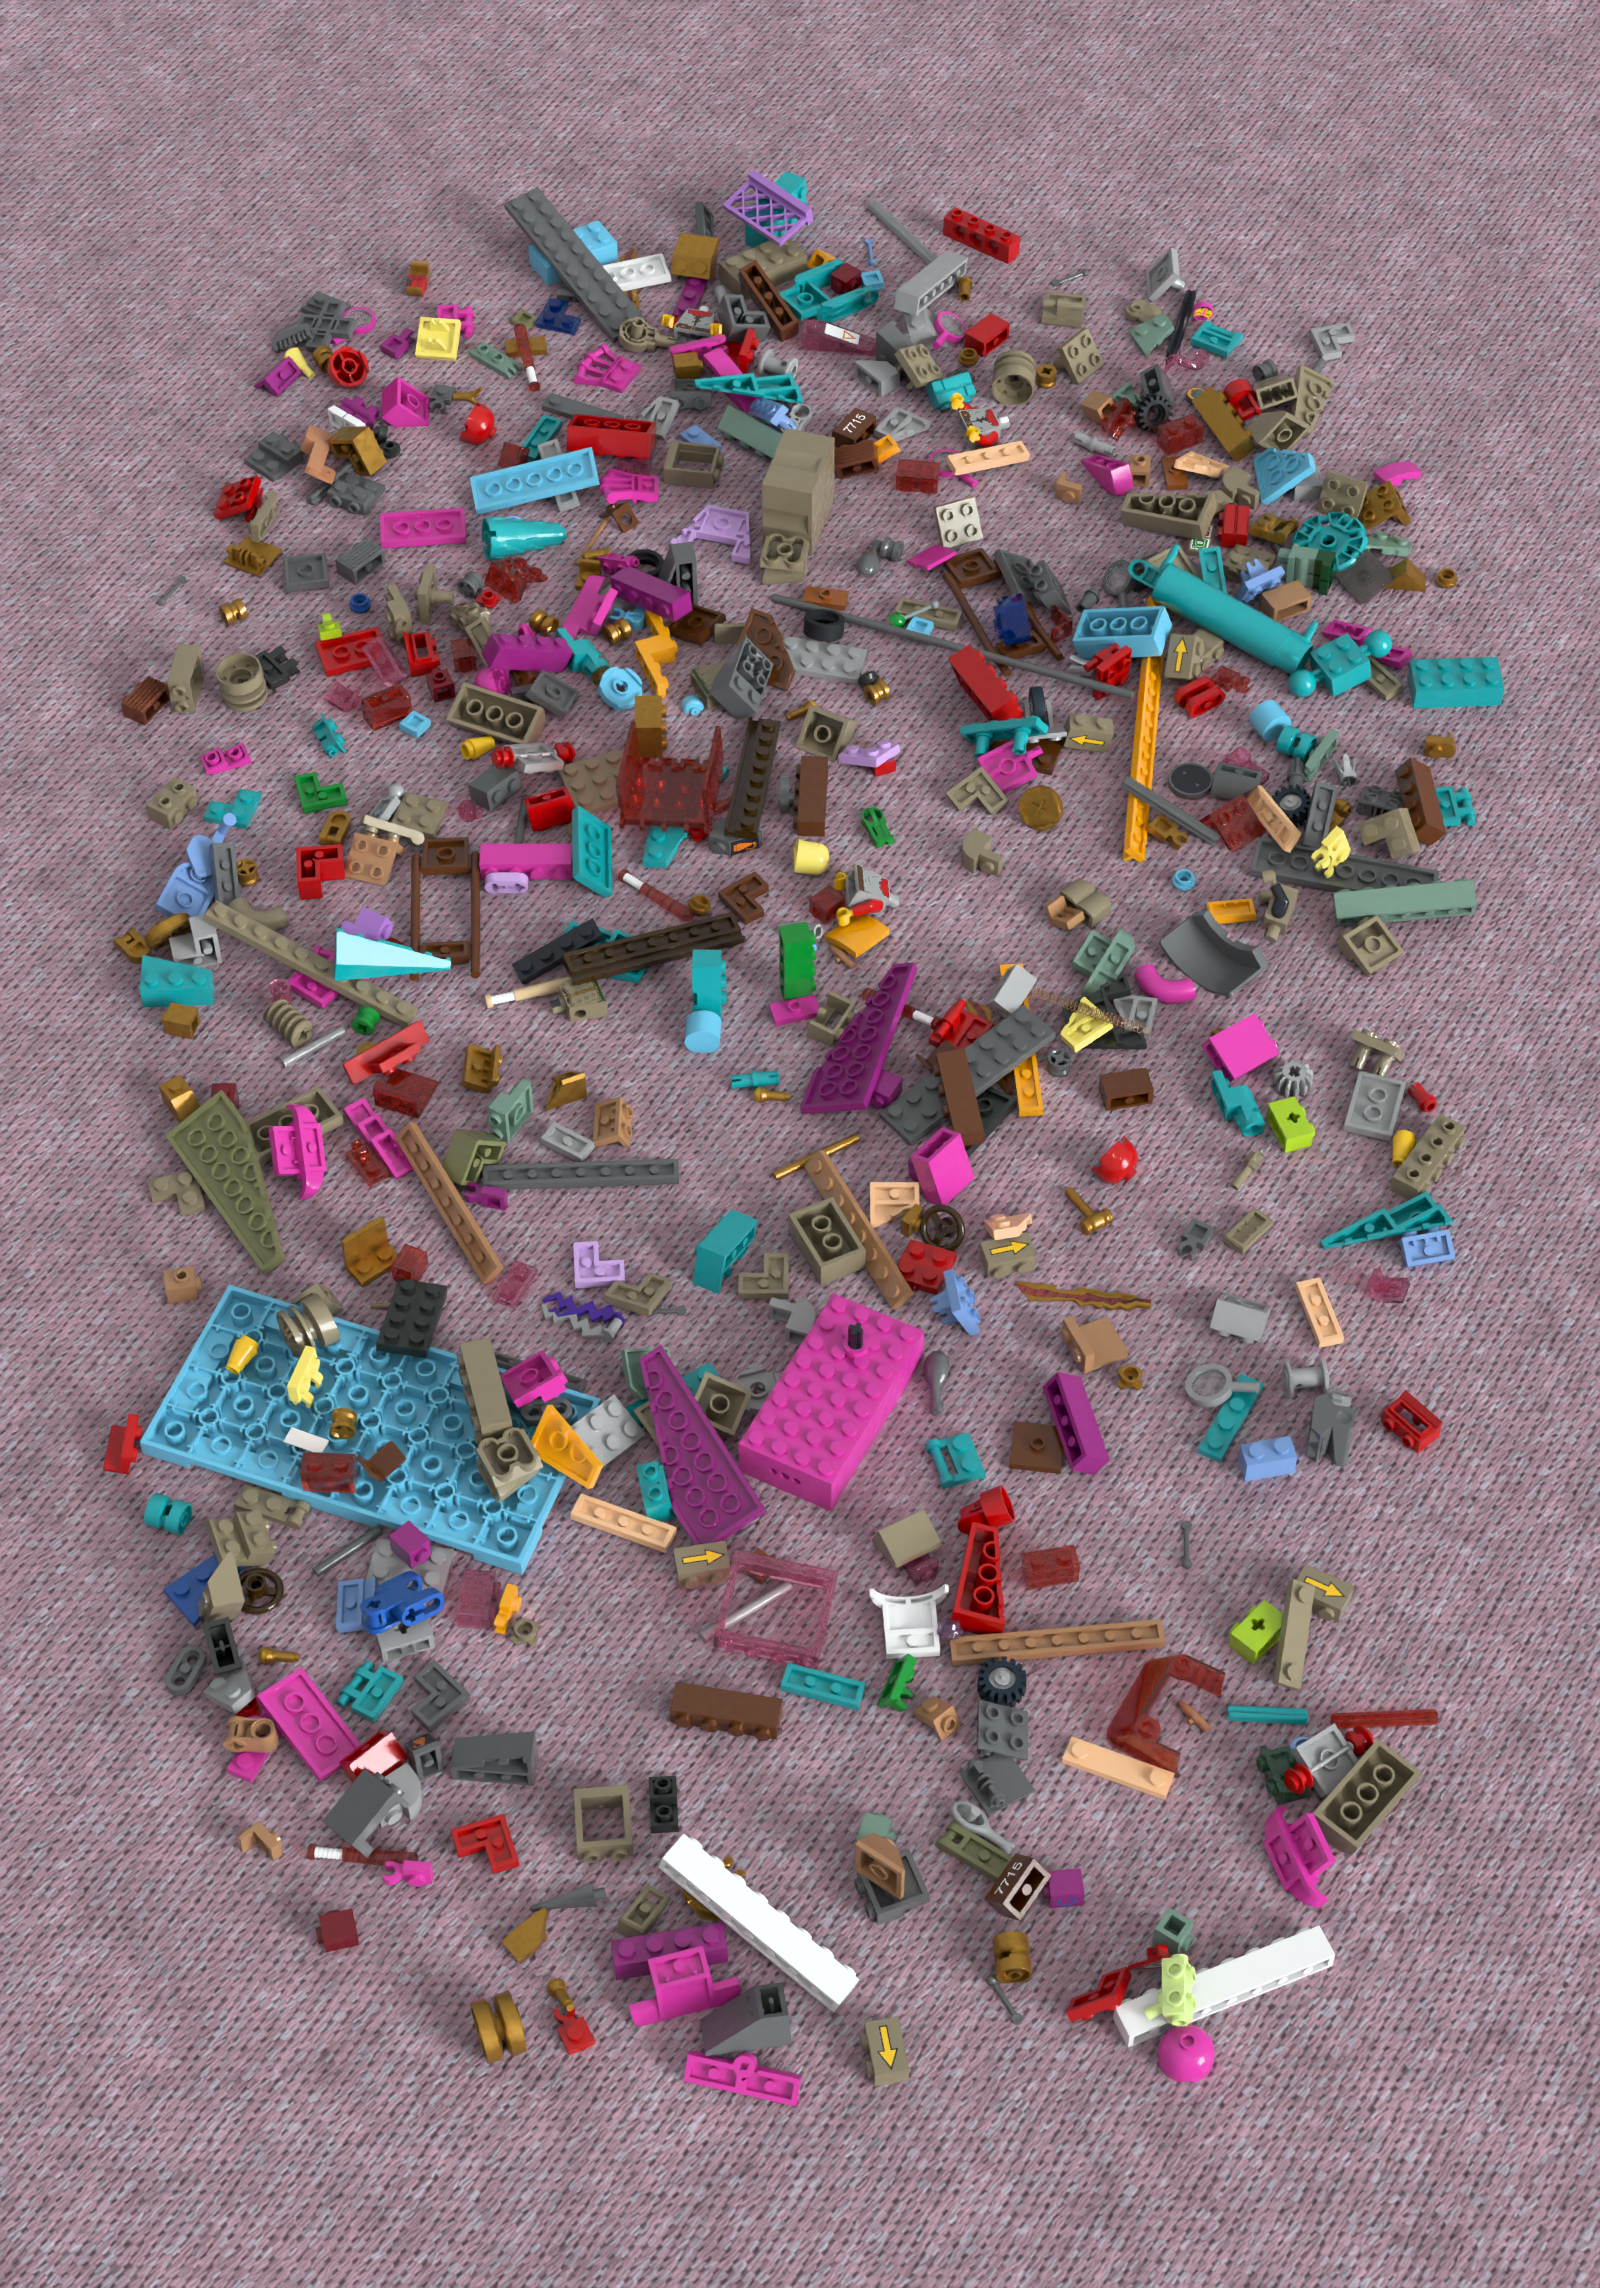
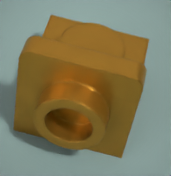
M582 558L579 560V574L575 590L581 591L589 576H601V561Z

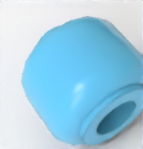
M689 695L681 702L682 710L686 714H699L704 709L702 701L696 695Z

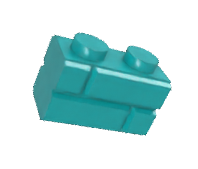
M968 371L931 382L926 387L934 410L941 409V411L951 409L952 402L950 398L954 393L961 394L964 398L963 402L967 404L972 402L971 399L976 395Z

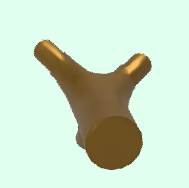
M480 386L478 389L470 392L453 393V400L469 401L476 405L477 400L475 397L480 395L479 393L483 390V387Z

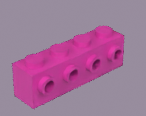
M481 844L479 860L481 880H485L487 874L494 872H518L527 875L528 879L535 880L572 879V844Z

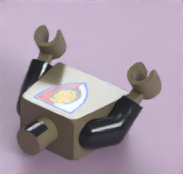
M1273 870L1262 871L1263 883H1271L1272 887H1270V890L1259 891L1260 895L1258 896L1260 904L1268 903L1263 922V929L1266 930L1263 938L1269 942H1276L1279 934L1285 935L1296 907L1299 890L1277 883L1275 872Z

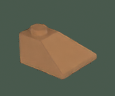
M876 1833L859 1839L855 1843V1871L901 1900L904 1896L905 1869L894 1842L887 1837H880Z

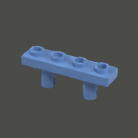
M759 398V400H754L750 406L749 415L772 425L776 430L780 428L783 430L795 429L797 426L796 423L785 415L789 409L783 404Z

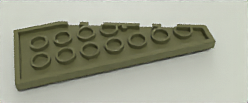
M220 1090L165 1136L264 1274H268L285 1260L250 1126L227 1094Z

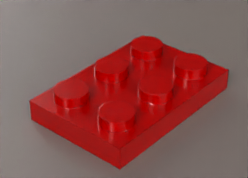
M378 626L342 635L343 637L315 642V648L326 677L390 662L389 653Z

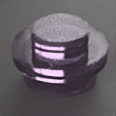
M944 1620L939 1622V1628L936 1629L937 1635L942 1636L943 1640L958 1639V1635L963 1633V1627L960 1626V1621Z

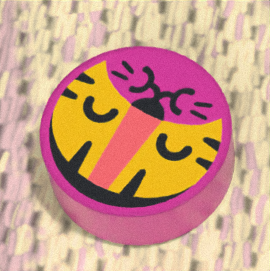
M1202 301L1194 305L1193 317L1196 320H1210L1212 318L1213 307L1209 302Z

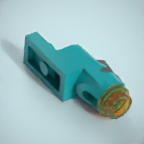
M565 628L556 629L555 638H564L573 652L567 663L571 672L583 671L594 684L599 685L602 675L611 668L604 653L597 651L588 639L574 641Z

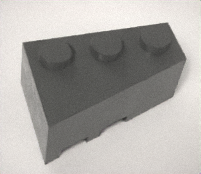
M691 541L671 544L658 578L689 591L691 604L698 605L697 565L693 543Z

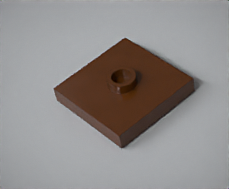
M692 604V611L668 626L670 636L701 646L715 632V624H723L726 621V616L723 613Z
M1014 1421L1009 1468L1061 1474L1063 1446L1056 1426Z

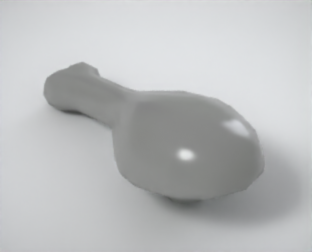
M961 1800L952 1803L950 1813L955 1823L976 1835L986 1838L1007 1854H1010L1015 1849L1013 1842L1004 1839L991 1829L987 1816L979 1807Z

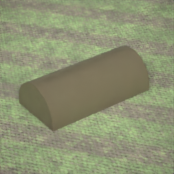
M463 682L446 721L448 724L490 736L509 744L536 743L540 738L545 722V711L543 707Z
M319 1086L247 1122L251 1129L260 1166L272 1161L268 1128L272 1126H289V1123L294 1121L291 1110L287 1109L288 1104H301L308 1108L314 1115L317 1123L321 1124L322 1135L343 1125L342 1114Z
M1377 1739L1313 1812L1326 1841L1343 1853H1355L1419 1779L1422 1772Z

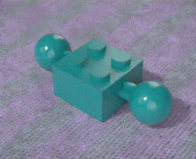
M1374 630L1366 636L1364 645L1358 647L1346 633L1309 652L1312 672L1305 669L1293 672L1288 680V688L1293 695L1303 698L1311 695L1316 688V683L1321 681L1330 694L1335 697L1371 677L1370 660L1367 656L1370 655L1374 658L1386 656L1391 651L1392 639L1387 632Z

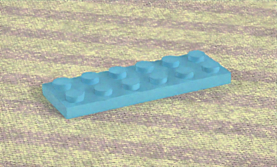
M592 447L470 477L477 515L600 485Z

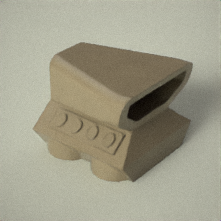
M779 533L766 536L760 559V567L765 568L761 584L804 582L808 569L809 541L802 536L785 538Z
M508 1428L502 1437L498 1439L485 1438L480 1442L479 1447L474 1449L479 1458L476 1464L477 1469L497 1503L505 1500L537 1475L540 1468H543L540 1456L524 1428Z

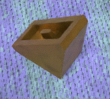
M1408 558L1382 573L1383 589L1425 592L1426 575Z

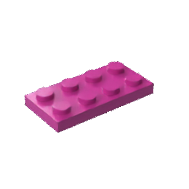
M464 508L380 513L381 548L466 543Z
M302 1667L257 1695V1702L319 1783L342 1769L339 1762L361 1745Z

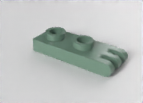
M482 342L469 352L471 358L508 380L512 378V375H517V371L521 372L523 370V366L485 342Z
M1330 729L1326 736L1323 735L1317 749H1313L1310 752L1308 761L1305 764V782L1313 780L1337 747L1338 731Z

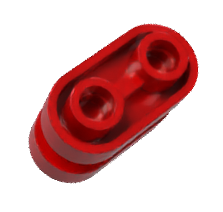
M1207 676L1199 677L1195 681L1180 686L1174 696V701L1180 707H1185V712L1192 718L1221 705L1225 699V693L1215 686L1214 682Z

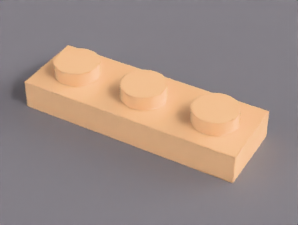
M1321 1278L1296 1282L1295 1289L1318 1347L1343 1343V1333Z

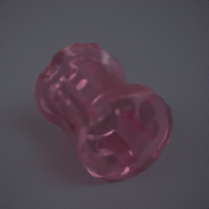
M285 979L274 980L269 987L273 995L272 1004L281 999L280 997H283L288 1004H292L293 997L289 993L291 991L290 983Z

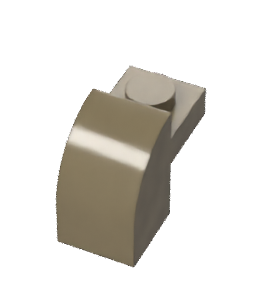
M1232 466L1223 477L1222 491L1233 501L1255 510L1259 503L1260 491L1249 486L1251 473Z
M972 828L964 838L962 863L969 872L974 874L979 868L984 873L993 874L997 877L1002 872L1003 857L991 852L992 836Z

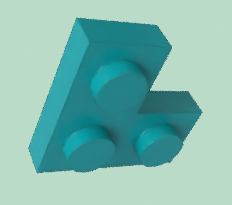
M239 789L233 804L210 801L203 816L204 821L221 824L223 816L226 813H232L236 817V823L232 827L247 829L262 798L261 792Z

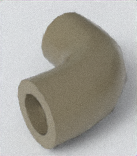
M237 898L228 905V907L273 931H279L289 926L287 915L280 905L269 910L257 911L250 906L245 898Z

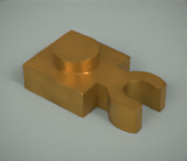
M1162 813L1149 823L1146 828L1148 833L1163 844L1169 841L1171 847L1175 850L1181 848V842L1187 843L1189 839L1185 833L1177 832L1179 826Z

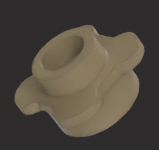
M522 1619L513 1624L514 1635L511 1637V1640L514 1644L528 1643V1645L533 1646L537 1643L536 1632L539 1630L537 1622Z

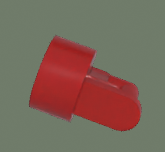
M1237 379L1230 382L1224 388L1222 393L1227 398L1224 402L1225 404L1229 402L1235 409L1236 413L1233 414L1235 417L1239 415L1244 422L1255 415L1259 416L1261 414L1256 403L1257 395L1249 381Z
M999 1485L980 1492L979 1500L961 1509V1517L957 1522V1526L961 1533L969 1534L972 1522L996 1528L1015 1522L1013 1506L1005 1488Z

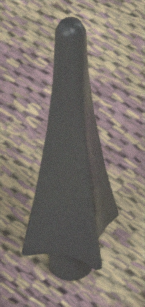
M591 1882L559 1897L531 1905L529 1909L535 1912L542 1908L550 1910L597 1907L596 1901L606 1899V1892L604 1887L593 1889Z

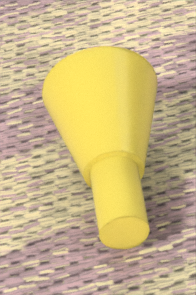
M291 348L286 351L284 359L290 356L309 379L316 375L308 367L299 348Z

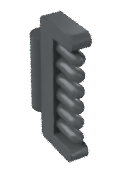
M297 321L276 331L278 336L272 338L271 342L274 351L280 353V350L283 351L284 347L286 349L289 346L292 347L293 342L297 344L298 341L302 342V338L303 340H306L307 337L312 339L313 336L307 323L300 325Z

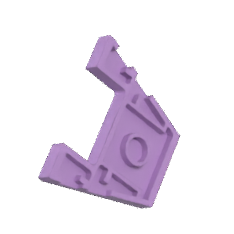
M708 504L692 520L693 523L688 528H683L682 534L677 538H673L670 542V545L691 541L693 543L695 538L734 545L731 561L750 565L749 512Z

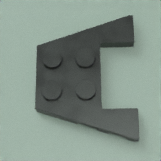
M1126 974L1118 976V980L1111 984L1107 982L1101 985L1100 990L1091 995L1086 993L1075 999L1074 1005L1078 1002L1079 1006L1080 1000L1086 997L1099 1010L1101 1009V1012L1105 1011V1016L1109 1012L1110 1017L1112 1013L1108 1001L1131 995ZM1062 1006L1065 1023L1067 1025L1069 1023V1018L1071 1017L1072 1013L1075 1012V1010L1072 1011L1071 1009H1067V1007L1063 1008ZM1113 1023L1111 1030L1084 1047L1086 1049L1144 1050L1147 1049V1044L1143 1031L1141 1033L1134 1032L1133 1030L1117 1032L1115 1023Z

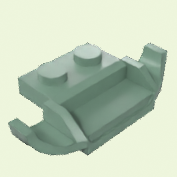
M1120 928L1113 941H1110L1093 930L1090 932L1070 967L1089 977L1080 993L1081 995L1086 993L1091 995L1100 990L1101 985L1107 982L1111 984L1116 981L1135 950L1132 935Z

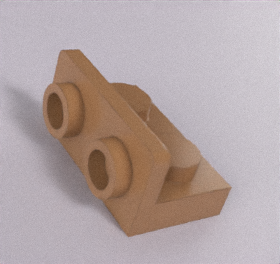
M621 1096L595 1104L593 1142L597 1147L617 1141L624 1148L630 1147L633 1110Z

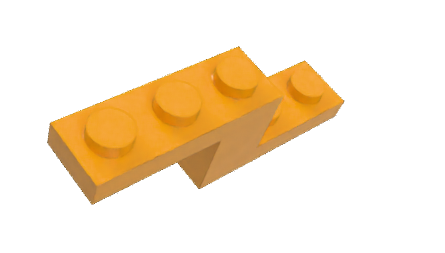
M645 610V622L653 637L635 641V655L655 694L662 695V698L666 697V689L669 688L666 676L661 675L660 665L676 661L675 653H678L676 641L671 640L669 628L663 625L662 617Z

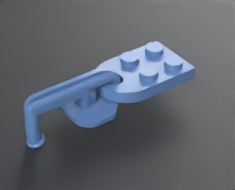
M226 813L223 816V821L212 839L203 835H196L192 838L186 849L189 862L179 865L174 870L154 909L168 917L177 913H188L190 917L204 915L214 896L209 846L212 843H222L230 827L236 823L234 814Z

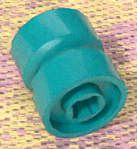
M1287 725L1278 738L1276 751L1286 756L1292 754L1293 759L1299 757L1306 763L1310 752L1313 749L1315 750L1317 737L1306 732L1300 734L1299 729Z
M155 1493L150 1498L145 1509L144 1523L157 1529L164 1527L165 1531L181 1536L191 1520L192 1504L178 1499L172 1502L171 1497Z

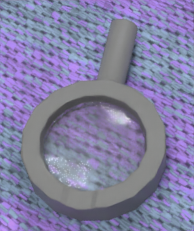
M1214 1363L1204 1364L1195 1368L1189 1373L1185 1382V1390L1190 1401L1196 1406L1204 1408L1215 1407L1224 1403L1230 1398L1232 1392L1258 1393L1260 1389L1258 1382H1234L1227 1368Z

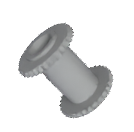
M770 348L763 352L758 364V373L762 377L767 372L776 375L792 374L794 379L798 370L797 358L792 357L789 361L774 357L773 350Z
M1319 1358L1316 1367L1291 1369L1289 1362H1285L1282 1369V1382L1287 1396L1292 1397L1294 1389L1318 1386L1321 1387L1323 1394L1326 1393L1329 1388V1373L1325 1360Z

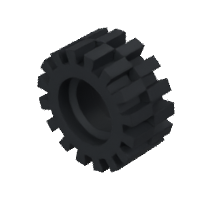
M1148 393L1146 396L1142 395L1140 397L1141 401L1137 400L1135 402L1138 406H1133V410L1136 411V413H1132V417L1136 418L1133 420L1134 423L1137 424L1138 428L1147 432H1162L1161 428L1166 429L1168 427L1166 422L1171 423V420L1168 419L1169 416L1173 417V413L1169 412V410L1173 409L1171 405H1168L1170 403L1169 400L1153 393ZM1155 405L1158 408V415L1153 421H1149L1147 419V412L1151 406Z

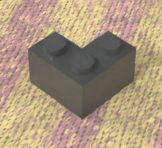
M723 295L717 308L720 324H722L723 335L726 337L725 342L743 343L748 328L756 329V338H759V343L764 342L770 330L766 311H747L743 295Z

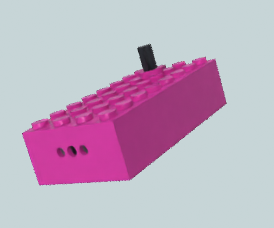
M833 1293L739 1442V1468L746 1475L832 1511L922 1362L924 1331Z

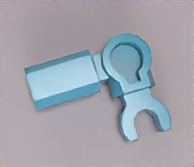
M638 606L635 607L633 612L628 611L627 613L620 608H614V616H610V624H614L615 620L623 617L632 630L638 631L645 626V610Z

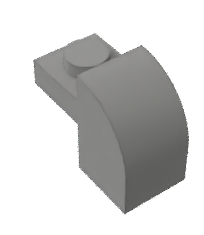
M772 1297L768 1305L769 1318L787 1323L785 1326V1341L801 1345L816 1321L813 1306L802 1297L798 1298L796 1304L785 1299Z
M406 1763L385 1776V1778L390 1781L387 1784L388 1787L393 1783L405 1793L402 1798L409 1805L405 1808L398 1802L395 1803L379 1823L381 1828L387 1824H395L404 1813L411 1821L421 1810L423 1795L420 1780L409 1764Z

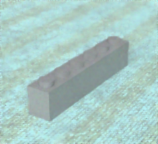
M946 250L895 291L893 298L895 301L894 309L917 316L956 284L960 277L966 274L968 257Z

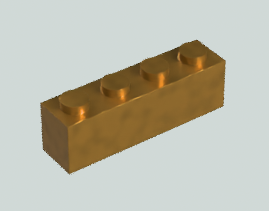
M1210 386L1191 402L1236 462L1240 461L1257 447L1252 441L1254 438L1248 428L1244 430L1243 426L1246 424L1239 415L1236 417L1233 415L1236 411L1229 402L1225 404L1224 401L1227 398L1219 389L1216 392Z

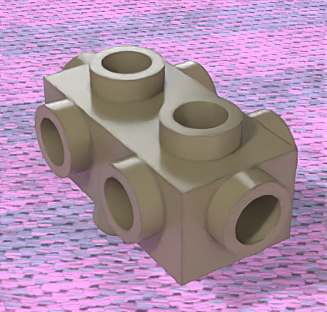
M466 601L460 602L453 609L449 610L451 624L465 632V627L482 616L486 618L491 627L489 610L486 607L480 608L476 602L472 604Z

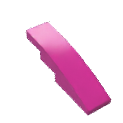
M721 348L703 355V362L714 372V377L743 374ZM726 392V396L741 411L747 414L751 410L750 406L753 401L759 400V397Z
M1333 620L1322 634L1332 641L1347 633L1357 646L1360 647L1364 645V640L1371 632V628ZM1392 646L1391 651L1386 656L1374 659L1380 664L1402 669L1412 657L1410 649Z
M365 1098L343 1109V1113L358 1135L395 1180L414 1170L395 1138L397 1136L393 1130L387 1128L380 1115L374 1113Z

